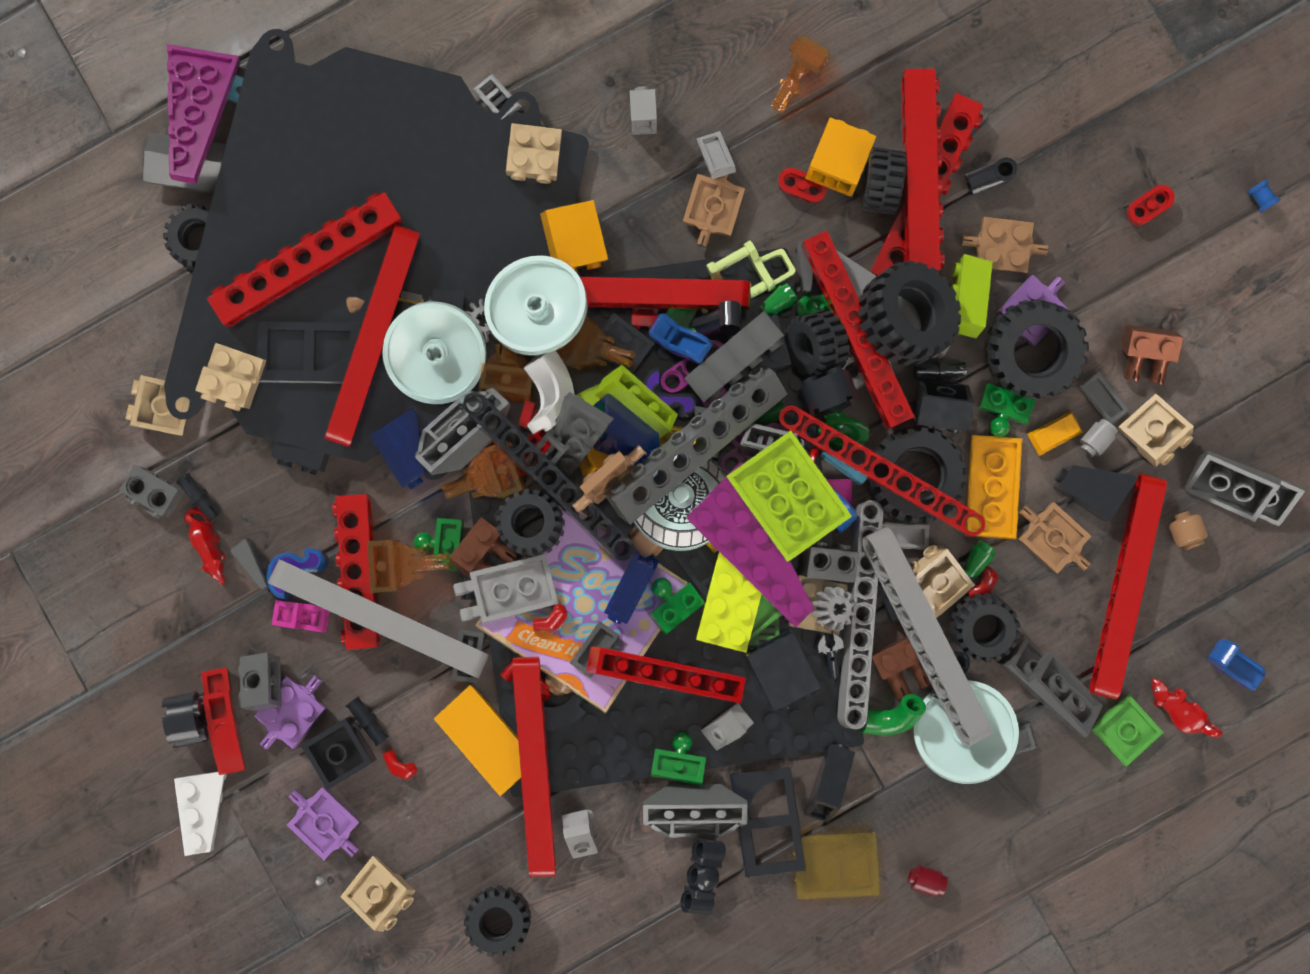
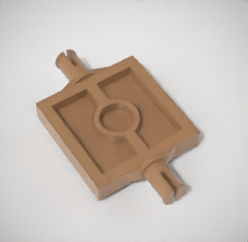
M697 174L683 224L696 227L701 231L697 245L700 247L705 237L702 247L707 248L710 234H719L731 238L745 188L727 180L728 175L712 179L711 177Z
M983 217L981 231L978 236L963 235L962 240L965 241L961 242V246L976 247L977 258L992 261V270L1026 274L1028 273L1029 259L1032 254L1047 256L1048 251H1045L1048 249V245L1033 244L1034 223Z
M638 445L628 456H623L620 452L609 455L597 472L593 471L584 478L583 484L580 486L584 495L572 506L581 513L590 503L595 502L599 504L606 498L604 493L610 489V486L625 477L634 467V463L646 454L645 451Z
M1051 502L1043 512L1037 515L1027 505L1019 511L1030 523L1027 530L1018 540L1055 574H1058L1066 564L1072 561L1083 571L1090 566L1091 563L1080 552L1083 545L1091 538V535L1057 504Z

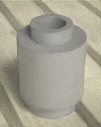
M1105 419L1095 422L1080 440L1082 444L1081 450L1090 457L1094 455L1100 457L1115 440V434L1118 430Z

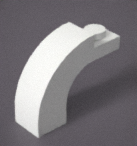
M556 351L536 355L524 367L535 383L541 398L539 412L527 425L533 434L541 429L548 431L556 427L564 397L569 392L574 394L569 372Z

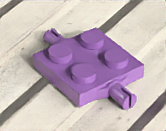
M1031 275L997 313L1003 315L1007 307L1011 305L1016 306L1020 301H1033L1034 299L1049 301L1067 308L1055 294L1065 282L1060 277H1056L1049 286H1046L1034 275ZM1034 325L1023 331L1019 337L1024 338L1033 347L1051 329L1042 325Z
M314 675L310 682L303 686L294 681L290 676L285 677L281 682L282 707L261 710L254 716L269 731L259 743L263 748L268 750L276 739L283 740L292 749L299 745L327 710V707L318 701L314 694V691L323 682L322 679Z
M325 786L307 800L297 790L292 792L288 798L299 809L287 826L318 856L325 860L334 850L342 847L352 857L359 850L348 838L361 820L327 790Z

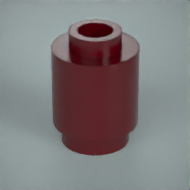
M917 865L915 869L911 868L907 883L910 884V888L913 891L932 897L937 895L942 897L947 888L948 877L944 876L940 871Z

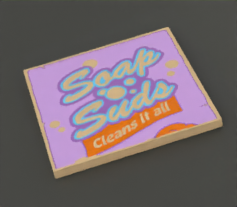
M562 510L564 514L562 517L565 520V526L562 528L564 535L559 537L560 543L558 546L554 545L551 552H544L543 554H546L558 604H563L568 611L567 620L556 631L533 632V619L548 618L553 611L554 606L485 624H482L480 618L476 627L521 657L539 656L543 672L606 713L626 683V680L597 674L589 678L570 664L571 660L599 621L620 635L612 650L644 656L660 631L649 616V613L665 601L663 598H658L653 594L651 589L652 583L657 578H666L671 582V592L674 594L687 582L650 557H642L635 550L632 557L625 561L611 557ZM583 512L579 513L581 519L587 518V515ZM602 525L597 529L599 537L604 536L607 532V528ZM623 541L617 543L615 547L616 553L621 554L625 549Z

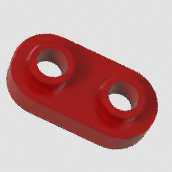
M787 168L781 172L778 179V187L784 194L811 204H817L824 199L827 187L805 179L806 172L795 168ZM792 179L795 185L788 186L786 180ZM809 189H817L818 194L811 195Z
M1166 185L1154 187L1128 206L1126 211L1128 220L1137 226L1146 224L1172 206L1175 200L1173 190ZM1156 196H1160L1163 202L1158 203L1156 201ZM1135 210H1140L1142 217H1138L1135 214Z

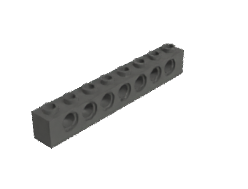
M763 365L752 369L748 376L731 386L725 395L713 401L703 413L692 418L686 427L674 433L664 445L653 450L647 459L635 465L621 480L614 482L604 495L618 516L627 523L632 524L784 398L787 392L776 373Z

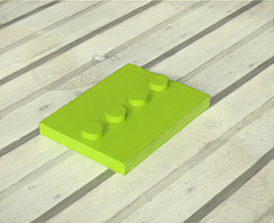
M791 430L726 476L787 562L852 517Z

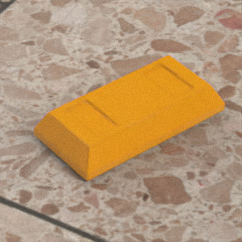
M1069 411L1028 433L1027 436L1038 456L1080 435L1083 431L1072 411Z

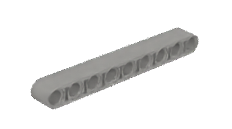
M874 500L860 503L855 507L857 519L853 522L851 549L859 552L855 583L848 582L847 592L852 594L850 600L857 603L852 607V611L856 613L860 607L863 609L865 616L862 621L856 615L850 616L852 624L844 626V648L842 651L837 717L843 727L850 729L862 728L866 724L868 714L878 577L862 546V535L864 531L870 535L882 529L883 509L881 504ZM866 506L872 510L873 515L871 519H868L864 514ZM862 557L868 560L869 565L866 570L860 565ZM860 582L866 585L867 590L864 595H861L858 591ZM857 633L863 639L859 647L854 642V637ZM856 658L861 665L858 672H855L852 668V662ZM854 684L858 687L859 691L855 698L850 694V688ZM853 710L857 718L851 724L848 721V714Z
M884 527L863 537L862 546L959 740L966 747H970L990 736L992 732L990 724L895 535L889 528Z
M280 559L268 581L269 584L478 679L488 660L489 655Z

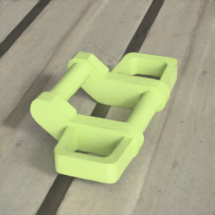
M751 241L744 243V247L718 262H711L706 265L712 280H722L720 271L748 256L762 281L751 287V299L766 290L770 292L776 288V285L795 274V268L783 249H778L759 257ZM775 257H781L789 271L773 281L763 262ZM701 309L703 314L708 312L707 309Z

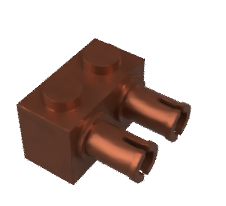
M1126 324L1121 344V350L1129 356L1124 378L1128 380L1134 378L1135 381H1140L1144 359L1151 358L1154 361L1148 381L1156 384L1158 382L1159 384H1165L1168 365L1172 361L1178 362L1184 337L1176 331Z
M481 517L449 557V564L470 579V572L492 567L485 561L488 554L492 553L505 564L513 562V560L515 561L519 554L501 542V535L497 532V529Z
M907 636L872 653V665L878 677L882 680H888L897 700L902 699L905 695L912 694L901 674L906 668L911 669L920 689L927 687V684L931 685Z

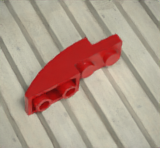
M225 667L201 672L204 695H202L218 773L221 776L246 770L239 723L235 714L229 669Z

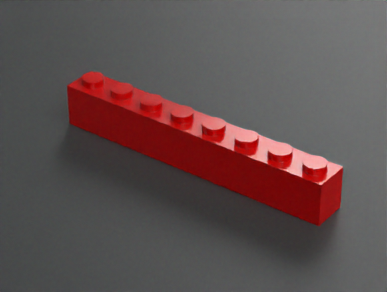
M905 69L901 76L903 151L907 160L904 182L905 261L921 262L927 264V268L933 267L940 272L941 268H944V253H940V243H943L944 230L943 227H939V218L943 216V203L939 202V193L942 192L943 182L942 177H938V168H941L942 154L937 151V143L941 141V128L937 127V118L940 117L941 106L940 102H936V93H939L940 79L936 77L935 69Z

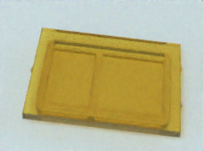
M876 832L801 836L806 871L796 872L797 900L880 895Z

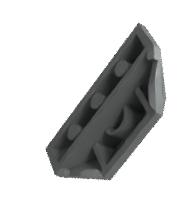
M494 388L479 392L505 417L507 416L511 405ZM471 396L467 400L468 409L474 411L478 408V399L475 396ZM461 397L422 431L415 458L431 475L461 470L492 442L461 411L459 407V399ZM494 415L487 417L486 426L490 430L497 426V418Z
M668 784L643 801V825L648 828L651 827L667 837H721L734 831L739 826L742 827L747 824V800L721 784Z

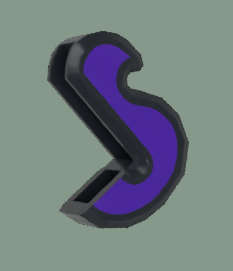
M660 367L651 369L645 375L642 383L673 411L678 409V418H692L695 415L694 407H699L696 396L688 393L659 392Z

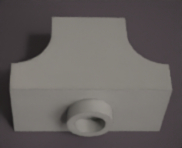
M736 703L707 724L701 732L717 751L740 738L747 732L746 730L753 724V721L739 703Z
M582 810L562 815L564 839L572 858L575 859L598 853L588 811Z

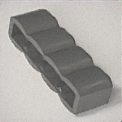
M763 311L684 379L703 402H706L708 399L713 402L724 393L721 389L727 383L733 386L743 377L741 372L749 366L753 369L764 359L761 355L769 349L772 353L784 343L781 338L785 335L767 313Z

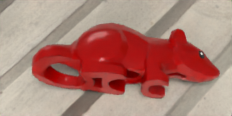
M191 508L186 511L184 520L190 525V543L198 552L204 564L201 569L204 572H208L218 583L224 585V564L221 561H224L226 556L218 549L217 543L220 542V539L212 528L214 524L208 521L198 508ZM194 514H201L206 522L194 519Z
M1155 678L1152 679L1154 705L1163 707L1178 730L1187 734L1204 733L1215 738L1222 736L1223 731L1207 719L1208 715L1196 702L1188 703L1185 700L1187 694L1181 688H1176L1174 690L1175 694H1173L1162 681Z

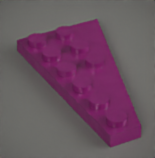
M167 44V70L169 74V82L167 83L168 135L170 137L169 175L171 180L197 184L241 61L237 55Z
M740 462L731 472H733L738 467L743 465L742 462ZM725 477L685 518L794 627H797L814 608L791 561L787 562L731 482Z

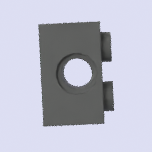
M268 652L240 657L238 675L240 677L239 702L241 708L255 712L282 707L280 657Z

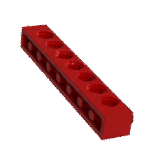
M955 93L939 126L941 128V141L937 143V151L942 154L941 167L944 170L943 175H938V177H942L943 182L939 198L941 194L946 196L952 184V181L948 179L952 172L957 173L963 161L959 156L962 150H968L973 140V137L970 136L972 128L977 129L984 116L980 114L983 107L982 104L959 93ZM959 121L963 123L965 129H956L954 122ZM943 144H951L954 147V152L945 151ZM904 201L870 271L876 276L894 265L890 260V255L892 254L899 255L902 263L905 262V241L902 240L900 235L902 232H905Z
M386 193L371 195L366 199L367 203L361 207H351L344 212V217L337 221L332 219L322 226L323 229L315 234L311 232L304 235L300 239V243L294 247H284L278 252L277 257L272 260L265 259L255 266L256 269L248 274L243 272L233 279L234 282L227 287L222 285L211 292L212 296L208 297L207 300L222 324L230 328L395 228V225L400 226L403 224L401 217ZM370 213L378 216L373 224H366L364 222L366 215ZM351 226L355 228V234L352 237H344L342 235L346 227ZM329 239L333 241V247L330 250H321L320 246L324 240ZM310 253L311 260L308 263H299V256L301 254ZM281 266L289 267V272L285 277L277 276V270ZM265 279L267 281L266 287L261 291L255 290L256 281ZM238 292H243L244 300L239 304H233V296Z
M826 230L804 240L801 246L831 312L839 317L841 324L845 327V332L848 335L849 351L886 430L911 420L914 417L913 412L889 361L886 359V355L881 356L875 351L876 347L873 344L870 345L866 340L868 338L866 332H862L860 326L862 319H859L858 310L862 308L859 306L860 299L828 231Z

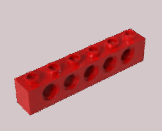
M371 495L336 496V502H333L332 510L334 518L337 517L338 528L334 529L335 542L339 543V553H336L337 568H341V578H338L337 585L352 593L359 590L362 592L363 598L378 604ZM355 514L358 517V524L354 528H349L347 519L350 515ZM356 539L360 543V549L357 553L352 554L349 551V543ZM354 565H359L362 570V574L358 579L352 578L350 570ZM340 616L341 619H344V629L341 630V642L343 645L346 644V650L381 647L379 633L366 627L358 630L355 628L354 622Z
M593 646L590 649L586 668L587 673L735 703L742 702L746 681L745 677Z

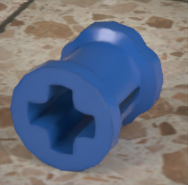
M1267 179L1247 191L1248 195H1252L1259 205L1260 213L1281 200L1280 197L1274 195L1268 186L1269 181Z

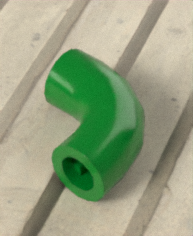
M908 694L893 709L876 710L868 708L866 724L860 728V731L865 734L881 736L901 734L911 729L922 718L926 711L925 702L916 695Z

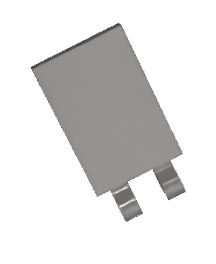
M546 554L470 572L471 580L456 583L453 586L456 596L474 591L477 606L460 609L462 622L480 617L482 624L558 604Z

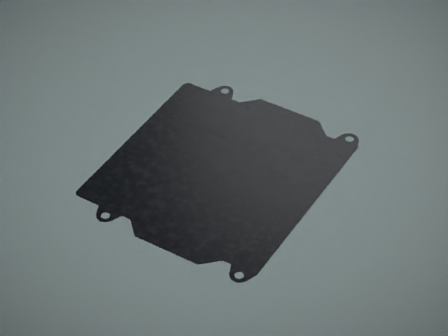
M281 29L267 31L261 36L249 55L166 375L164 390L166 405L170 414L179 420L190 419L198 413L207 401L200 398L201 392L195 390L203 367L208 366L215 343L257 357L258 321L363 324L394 229L230 328L222 324L207 298L212 296L211 292L222 285L227 287L234 282L233 279L243 272L248 274L255 270V266L265 259L272 260L277 257L278 252L284 247H294L299 244L300 239L304 235L311 232L315 234L323 229L322 226L332 219L337 221L344 217V212L351 207L357 206L359 208L366 204V199L375 193L380 195L384 192L386 193L402 219L403 224L400 226L420 233L401 291L422 295L424 302H428V296L433 297V290L459 291L465 294L464 311L473 312L469 306L470 303H474L477 308L480 307L479 299H483L485 305L489 286L505 267L526 257H550L540 214L545 210L575 204L589 148L588 139L583 135L562 130L556 181L544 184L536 182V179L526 178L524 181L513 180L511 176L506 175L511 124L552 128L541 125L538 103L530 93H514L508 98L498 113L481 110L461 76L344 47L317 63L308 66L295 62L293 42L289 34ZM279 36L283 39L284 46L281 50L275 51L270 48L269 41L272 37ZM519 99H525L529 102L530 109L526 113H519L516 110L510 116L508 115L501 119ZM370 213L366 215L364 222L366 224H373L378 216ZM351 226L346 227L342 235L344 237H352L355 234V228ZM329 239L324 240L320 246L321 250H330L333 247V241ZM303 253L299 256V263L306 264L311 260L310 253ZM279 267L277 276L285 277L289 272V267ZM265 279L257 280L255 290H263L267 285V281ZM236 293L232 299L233 304L241 303L244 300V293ZM348 297H357L364 300L361 309L351 313L347 307L346 299ZM398 301L390 325L404 310L416 304ZM484 315L483 319L481 317L478 318L482 327H485V323L487 324ZM269 330L268 370H303L304 331ZM315 331V371L332 366L342 357L349 343L350 332ZM489 334V342L485 343L487 352L485 368L471 392H482L494 388L511 405L506 418L520 430L519 421L532 381L524 367L536 355H523L511 351ZM382 347L350 447L324 439L342 384L258 383L250 409L241 407L240 411L230 410L247 435L365 463L398 442L415 446V452H417L423 429L455 401L444 404H428L404 394L393 383L386 371ZM181 397H186L191 402V407L186 412H180L176 409V401ZM510 433L505 437V444L508 448L513 447L516 443V437ZM493 441L485 447H495L500 449ZM417 460L420 473L429 480L441 479L448 473L431 475Z

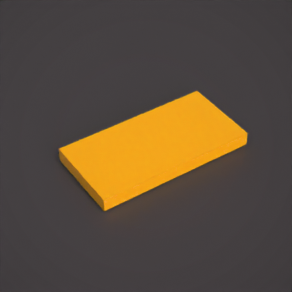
M970 436L966 506L982 515L986 525L984 531L975 537L1017 539L1022 454L1021 438ZM971 517L966 520L965 526L969 531L976 532L980 527V523L976 518Z
M471 684L442 710L434 720L497 794L502 796L521 779L518 736L477 688Z

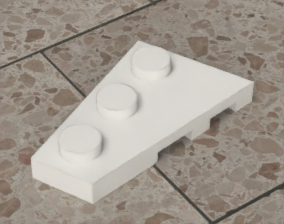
M217 771L174 779L185 856L211 852L213 850L219 820L217 819L219 807L223 798V785L227 774L220 776Z

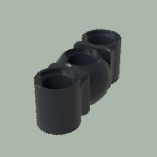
M697 838L692 845V856L690 858L695 863L687 871L689 886H684L680 905L684 913L710 915L714 908V897L716 895L712 890L716 888L719 882V871L717 868H722L726 848L722 841Z

